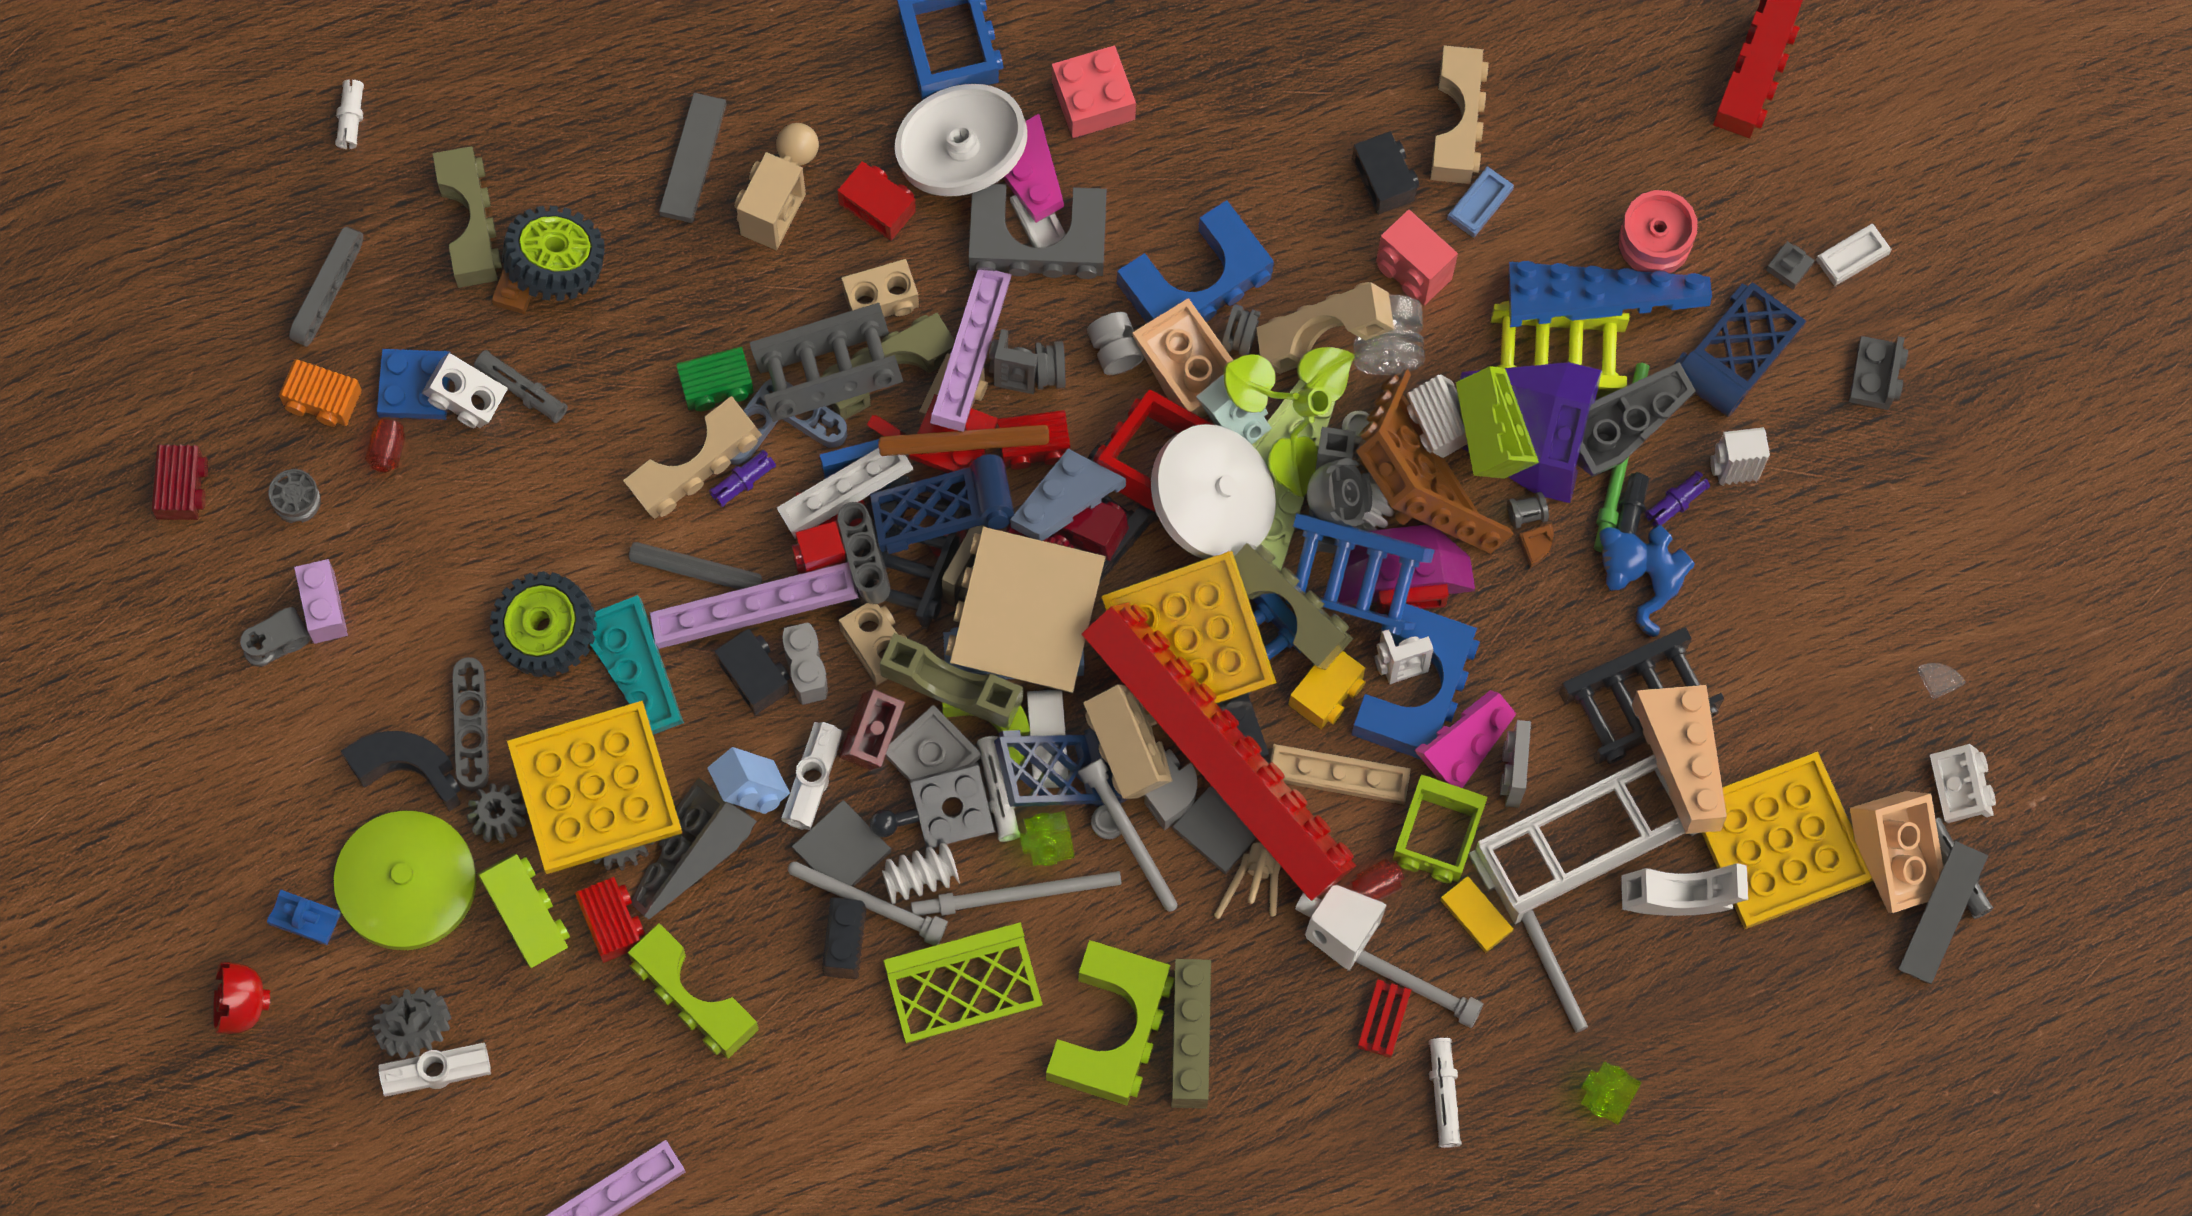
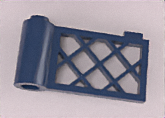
M1753 282L1748 287L1743 283L1730 298L1734 304L1698 347L1689 355L1683 352L1674 363L1680 362L1696 390L1695 394L1727 417L1733 414L1748 392L1806 323V320ZM1751 295L1763 303V312H1748L1746 301ZM1773 318H1785L1794 326L1790 331L1775 332ZM1766 319L1769 333L1752 334L1749 320ZM1729 321H1743L1745 334L1729 335L1727 323ZM1782 339L1781 342L1777 345V340ZM1770 340L1771 354L1756 355L1753 341ZM1747 342L1749 356L1733 357L1730 343ZM1724 343L1726 357L1714 358L1705 350L1710 344ZM1751 363L1753 372L1751 378L1746 381L1736 374L1734 364Z
M991 454L976 458L969 468L870 494L881 552L888 551V554L909 549L908 545L980 525L996 530L1002 529L1011 523L1010 519L1014 516L1004 461L999 456ZM963 481L966 483V486L958 495L947 491L952 484ZM926 491L933 493L925 504L914 500L919 493ZM941 497L952 502L943 513L933 509ZM893 500L900 502L892 513L881 509L880 504ZM908 506L918 510L910 522L900 518ZM960 506L971 510V516L960 519L952 517ZM927 515L938 519L933 526L927 528L918 526ZM893 524L904 528L899 535L886 538V533Z
M1091 728L1086 729L1084 735L1021 736L1020 730L1001 731L999 733L1000 737L994 740L1010 807L1094 804L1098 808L1104 805L1095 787L1091 788L1086 783L1084 784L1086 794H1080L1071 786L1075 776L1082 781L1077 771L1102 758L1099 752V739L1096 732ZM1066 745H1075L1078 757L1076 763L1063 753ZM1038 746H1042L1052 755L1048 764L1034 753ZM1008 747H1014L1024 756L1019 765L1010 757ZM1103 759L1109 769L1106 772L1109 776L1107 782L1121 804L1127 799H1123L1122 795L1115 790L1112 783L1113 773L1109 764ZM1057 760L1070 771L1066 780L1052 769ZM1029 761L1042 772L1038 780H1035L1024 770ZM1047 777L1060 788L1057 795H1052L1042 786ZM1018 778L1032 789L1028 796H1019L1016 783Z

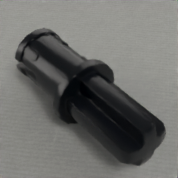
M1640 472L1630 474L1624 500L1619 502L1621 512L1617 529L1623 533H1634L1636 535L1640 516L1646 510L1644 500L1649 477Z

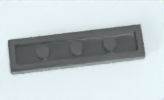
M698 93L693 94L660 207V216L693 223L727 103L725 99Z
M1957 841L1954 842L1898 970L1932 984L1989 855Z

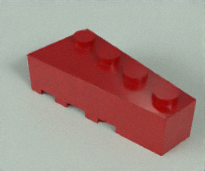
M1760 0L1746 41L1742 46L1735 69L1713 123L1714 126L1747 138H1751L1754 128H1762L1768 112L1762 109L1765 99L1772 101L1779 83L1773 81L1776 71L1780 73L1784 71L1789 54L1783 52L1787 44L1794 45L1800 29L1799 26L1794 24L1803 0Z

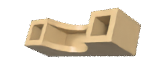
M1444 45L1438 90L1448 94L1455 100L1461 110L1462 120L1451 131L1436 136L1430 180L1470 184L1472 173H1479L1481 153L1475 152V143L1482 141L1483 122H1477L1478 112H1484L1486 92H1480L1481 82L1487 81L1489 64L1488 62H1483L1484 49Z
M1372 282L1360 283L1348 292L1330 295L1325 301L1315 305L1302 306L1297 309V312L1287 316L1274 317L1268 323L1256 327L1260 356L1267 359L1274 371L1280 374L1298 367L1302 356L1310 351L1316 340L1330 328L1344 325L1349 332L1365 341L1394 330L1389 293Z
M732 396L705 416L707 437L702 450L695 458L678 466H666L650 459L623 480L654 519L659 515L663 517L672 512L677 506V501L686 494L689 496L696 493L704 485V480L713 473L719 474L731 464L730 460L740 452L746 453L757 444V439L762 434Z

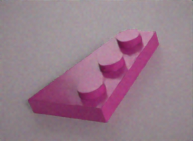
M1039 114L1025 121L1028 132L1024 152L1013 169L1003 177L1035 223L1064 207Z
M1490 690L1463 711L1460 720L1451 727L1444 726L1436 733V739L1428 745L1421 744L1414 751L1439 781L1463 788L1516 713L1500 693Z

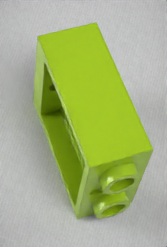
M1421 774L1392 860L1399 862L1398 865L1405 870L1417 872L1420 869L1432 873L1431 876L1440 882L1451 883L1455 881L1459 883L1488 797ZM1422 800L1472 816L1455 866L1405 849Z

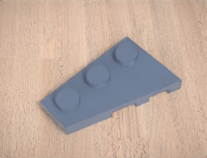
M1068 449L1010 519L1011 528L1032 539L1043 541L1071 523L1073 517L1087 507L1092 509L1100 504L1101 498L1110 492L1115 491L1117 493L1125 488L1126 478Z

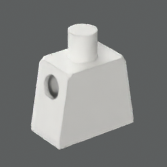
M1333 885L1323 900L1316 898L1311 901L1303 893L1295 909L1311 918L1305 933L1306 938L1341 966L1350 970L1380 925L1386 904L1341 886Z

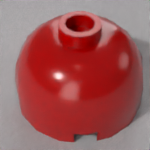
M233 962L219 963L215 980H222V983H219L217 990H214L213 1024L214 1028H216L215 1033L236 1034L245 1032L259 1021L262 1010H269L270 990L263 989L262 978L251 967Z

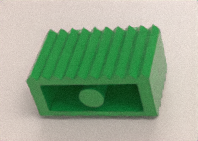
M742 346L676 364L688 410L707 411L712 409L715 403L724 402L731 396L736 402L745 400L748 394L754 393Z

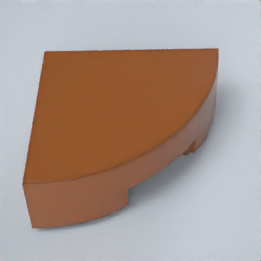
M1552 523L1519 534L1518 538L1530 568L1541 563L1551 549L1554 537Z

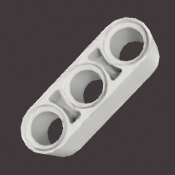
M1059 689L1028 691L1027 703L1030 736L1065 735L1062 691ZM1038 746L1034 752L1047 764L1052 757L1042 746ZM1065 747L1063 753L1067 755V749ZM1057 760L1052 769L1066 780L1068 769ZM1032 764L1033 778L1038 780L1042 772ZM1048 777L1042 785L1044 788H1059Z

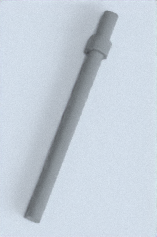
M1120 871L957 896H953V893L938 895V899L911 902L912 913L917 916L941 912V916L956 914L955 910L1117 886L1121 885Z

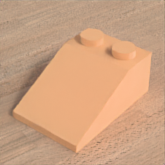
M1188 298L1132 332V336L1168 400L1203 418L1208 414L1196 396L1222 376L1226 364L1233 361V359Z
M1904 791L1851 807L1850 813L1855 842L1888 913L1898 912L1928 902L1943 869L1931 794Z

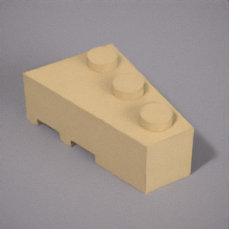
M1117 685L1083 702L1087 710L1085 714L1087 723L1096 732L1100 742L1099 752L1102 758L1109 764L1113 773V786L1122 795L1123 799L1139 798L1172 782L1163 744L1160 741L1156 743L1151 726L1157 724V722L1148 714L1144 706L1125 685Z

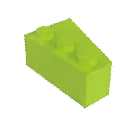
M513 853L477 873L530 968L568 948L565 940L570 938V935L561 919L555 922L552 919L548 909L553 907L544 888L536 890L530 879L536 876L527 857L520 860L518 855Z

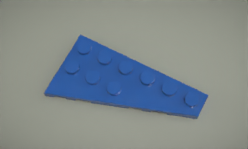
M1531 261L1509 262L1510 327L1522 326V320L1537 319L1538 324L1551 323L1553 317L1565 316L1575 321L1622 316V312L1625 309L1637 308L1640 314L1650 313L1654 306L1665 305L1671 310L1706 307L1711 304L1712 290L1710 277L1696 273L1680 275L1669 274L1665 271L1640 272L1629 268L1613 270L1602 269L1598 266L1573 267L1562 263L1547 265L1535 264Z

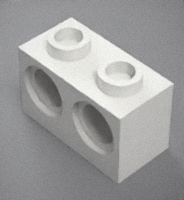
M448 353L439 361L422 394L429 397V403L441 410L449 409L459 415L457 418L463 424L471 428H476V426L481 428L489 423L508 388ZM443 377H448L454 382V393L448 392L443 388ZM472 395H478L483 399V410H478L472 405Z

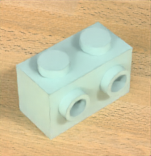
M1224 374L1196 396L1215 425L1238 433L1251 444L1255 443L1272 429L1264 417L1268 414L1266 409L1261 412L1250 413L1241 410L1232 402L1224 385Z

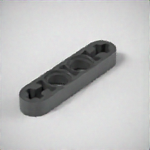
M347 226L340 232L292 324L289 335L291 341L305 347L309 346L313 341L363 243L362 232Z
M467 657L459 660L453 668L455 764L459 784L463 789L475 792L478 789L484 788L489 780L486 675L483 665L477 659ZM467 668H473L474 673L478 674L472 677L474 691H467L466 680L464 676H460L466 674ZM470 699L478 701L480 704L478 713L473 716L462 714L461 706L465 701ZM477 733L480 735L481 743L475 749L463 747L462 739L466 734ZM468 758H475L477 772L482 773L476 776L474 782H469L468 777L463 776L470 772Z

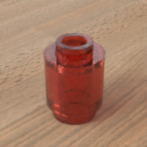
M381 419L377 422V426L372 428L365 460L371 464L372 469L387 473L391 469L399 467L406 438L404 426L394 420Z
M1385 858L1356 874L1357 878L1350 883L1354 892L1377 901H1382L1403 889L1401 881L1405 880V877L1396 861L1389 863Z

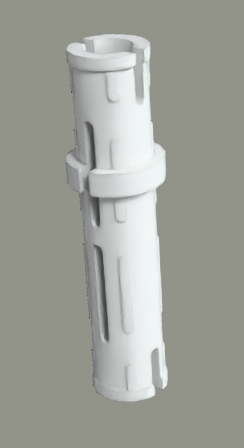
M988 736L978 740L977 745L981 753L984 775L991 800L988 803L989 811L994 813L999 841H1012L1021 836L1014 812L1015 807L1009 806L994 744V740L998 737Z
M1450 1038L1429 1040L1432 1071L1429 1072V1079L1434 1083L1439 1137L1438 1146L1441 1148L1462 1145L1455 1079L1458 1078V1072L1453 1068L1452 1039Z

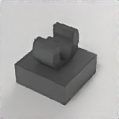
M1787 241L1768 265L1766 271L1794 290L1813 266L1815 260L1806 255V252L1798 246H1793Z

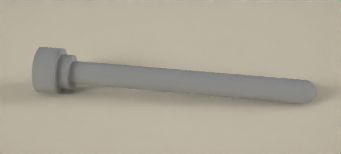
M1100 758L1077 771L1084 784L1088 783L1091 788L1095 787L1164 909L1169 912L1174 911L1177 908V901L1107 782L1109 776L1106 772L1109 769L1103 759Z
M791 862L788 865L790 875L844 899L861 900L867 909L919 931V936L925 938L924 942L933 946L939 945L948 921L937 916L934 919L928 916L924 919L798 862Z
M1364 950L1355 961L1455 1012L1454 1016L1459 1018L1458 1022L1469 1028L1473 1027L1484 1003L1472 997L1469 1000L1465 997L1459 999Z

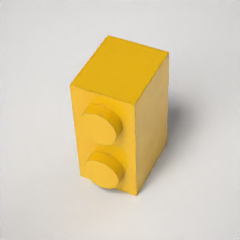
M1342 651L1326 669L1314 665L1291 693L1288 705L1322 730L1327 722L1334 724L1345 709L1342 704L1347 697L1355 698L1366 683L1363 680L1365 667Z

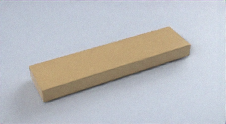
M1273 745L1271 762L1277 765L1283 772L1285 784L1405 804L1410 768Z

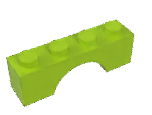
M660 923L628 952L633 962L629 965L631 970L642 981H645L647 978L652 981L656 986L653 991L659 999L667 1006L673 1003L681 1011L678 1014L680 1020L690 1030H694L697 1027L706 1036L702 1040L703 1043L716 1056L721 1052L729 1059L759 1030L757 1021L733 997L719 1002H706L693 997L684 989L680 982L681 967L686 958L684 948Z

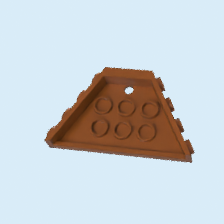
M1407 368L1399 376L1395 373L1392 374L1382 384L1381 389L1383 392L1373 403L1376 408L1366 418L1369 423L1359 434L1362 439L1356 452L1360 457L1361 464L1368 469L1390 506L1399 511L1395 514V517L1400 524L1405 525L1409 520L1415 518L1491 554L1514 535L1509 527L1479 514L1445 459L1433 452L1429 453L1425 449L1420 439V435L1424 432L1420 423L1416 424L1410 417L1407 406L1410 404L1403 395L1411 373Z

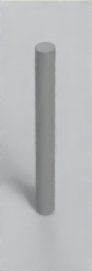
M1533 910L1524 913L1522 921L1575 1033L1588 1028Z

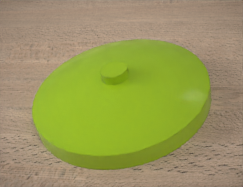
M418 811L391 812L376 817L364 824L345 843L337 859L334 872L335 897L347 923L367 941L392 950L419 949L445 938L456 929L467 915L476 891L475 864L464 839L451 825L442 819Z

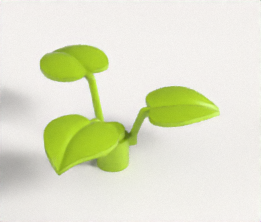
M1322 347L1305 353L1299 361L1297 373L1306 385L1298 393L1271 391L1275 384V371L1271 363L1262 356L1255 354L1244 355L1228 362L1224 368V385L1227 394L1232 402L1241 410L1250 413L1261 412L1266 408L1268 397L1293 400L1294 410L1304 417V420L1291 431L1290 439L1281 438L1275 441L1268 455V465L1273 477L1298 497H1304L1307 493L1309 479L1315 472L1318 450L1310 437L1301 436L1297 438V436L1308 424L1314 423V416L1326 414L1331 407V403L1338 400L1344 393L1354 354L1343 349Z

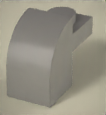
M1170 749L1165 751L1172 782L1145 794L1144 804L1164 831L1177 823L1195 802L1197 791V775L1193 765L1190 763L1179 771L1178 768L1181 765Z

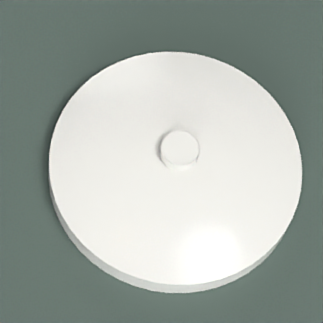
M983 84L957 85L928 96L907 114L896 135L895 154L904 176L918 189L939 196L966 195L991 186L1013 169L1021 158L1026 146L1027 125L1019 105L1006 92Z
M1197 425L1173 436L1159 451L1152 469V499L1157 515L1165 530L1183 549L1203 559H1208L1228 551H1232L1235 556L1246 543L1257 547L1265 539L1275 515V488L1265 461L1244 437L1222 426Z

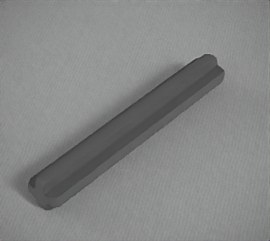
M633 542L629 551V560L631 562L739 590L762 584V576L758 573L639 542Z

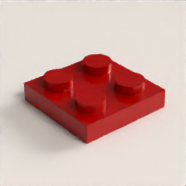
M934 394L917 434L958 431L930 423L938 395ZM971 408L964 431L995 429L998 424V418ZM986 449L909 454V459L945 473L969 468L976 458L985 454Z

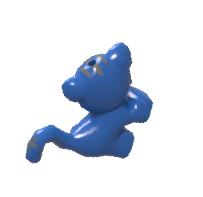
M1657 524L1650 530L1647 538L1648 544L1644 543L1634 533H1623L1619 529L1612 527L1601 530L1599 536L1603 545V565L1607 572L1606 584L1610 590L1625 588L1630 581H1635L1645 572L1650 575L1655 596L1637 607L1635 622L1643 633L1651 637L1658 636L1660 627L1649 619L1650 614L1660 610L1670 599L1678 595L1683 586L1685 576L1694 567L1695 563L1681 548L1673 554L1668 551L1667 546L1673 538L1660 524Z

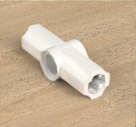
M814 722L802 760L796 768V778L782 815V822L798 829L811 830L823 792L829 783V774L843 736V730L825 722ZM810 770H817L822 774L820 779L814 782L805 780L803 776Z
M480 1043L442 1052L431 1050L418 1057L379 1065V1076L383 1094L387 1097L429 1087L441 1089L452 1082L490 1075L491 1067L486 1044ZM439 1062L444 1065L440 1075L436 1077L426 1075V1070L432 1063Z

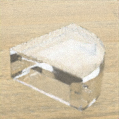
M1928 663L1919 666L1917 669L1933 699L1960 688L1966 683L1956 670L1943 664Z

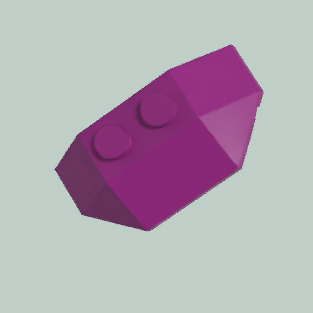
M1419 525L1369 531L1435 549L1431 563L1420 562L1419 568L1415 567L1410 588L1447 584L1449 594L1475 591L1470 556L1440 530L1430 525ZM1356 544L1355 549H1351L1338 602L1348 605L1357 604L1369 554H1366L1368 547ZM1388 553L1387 558H1383L1371 603L1378 600L1379 591L1395 589L1402 564L1399 563L1400 556Z

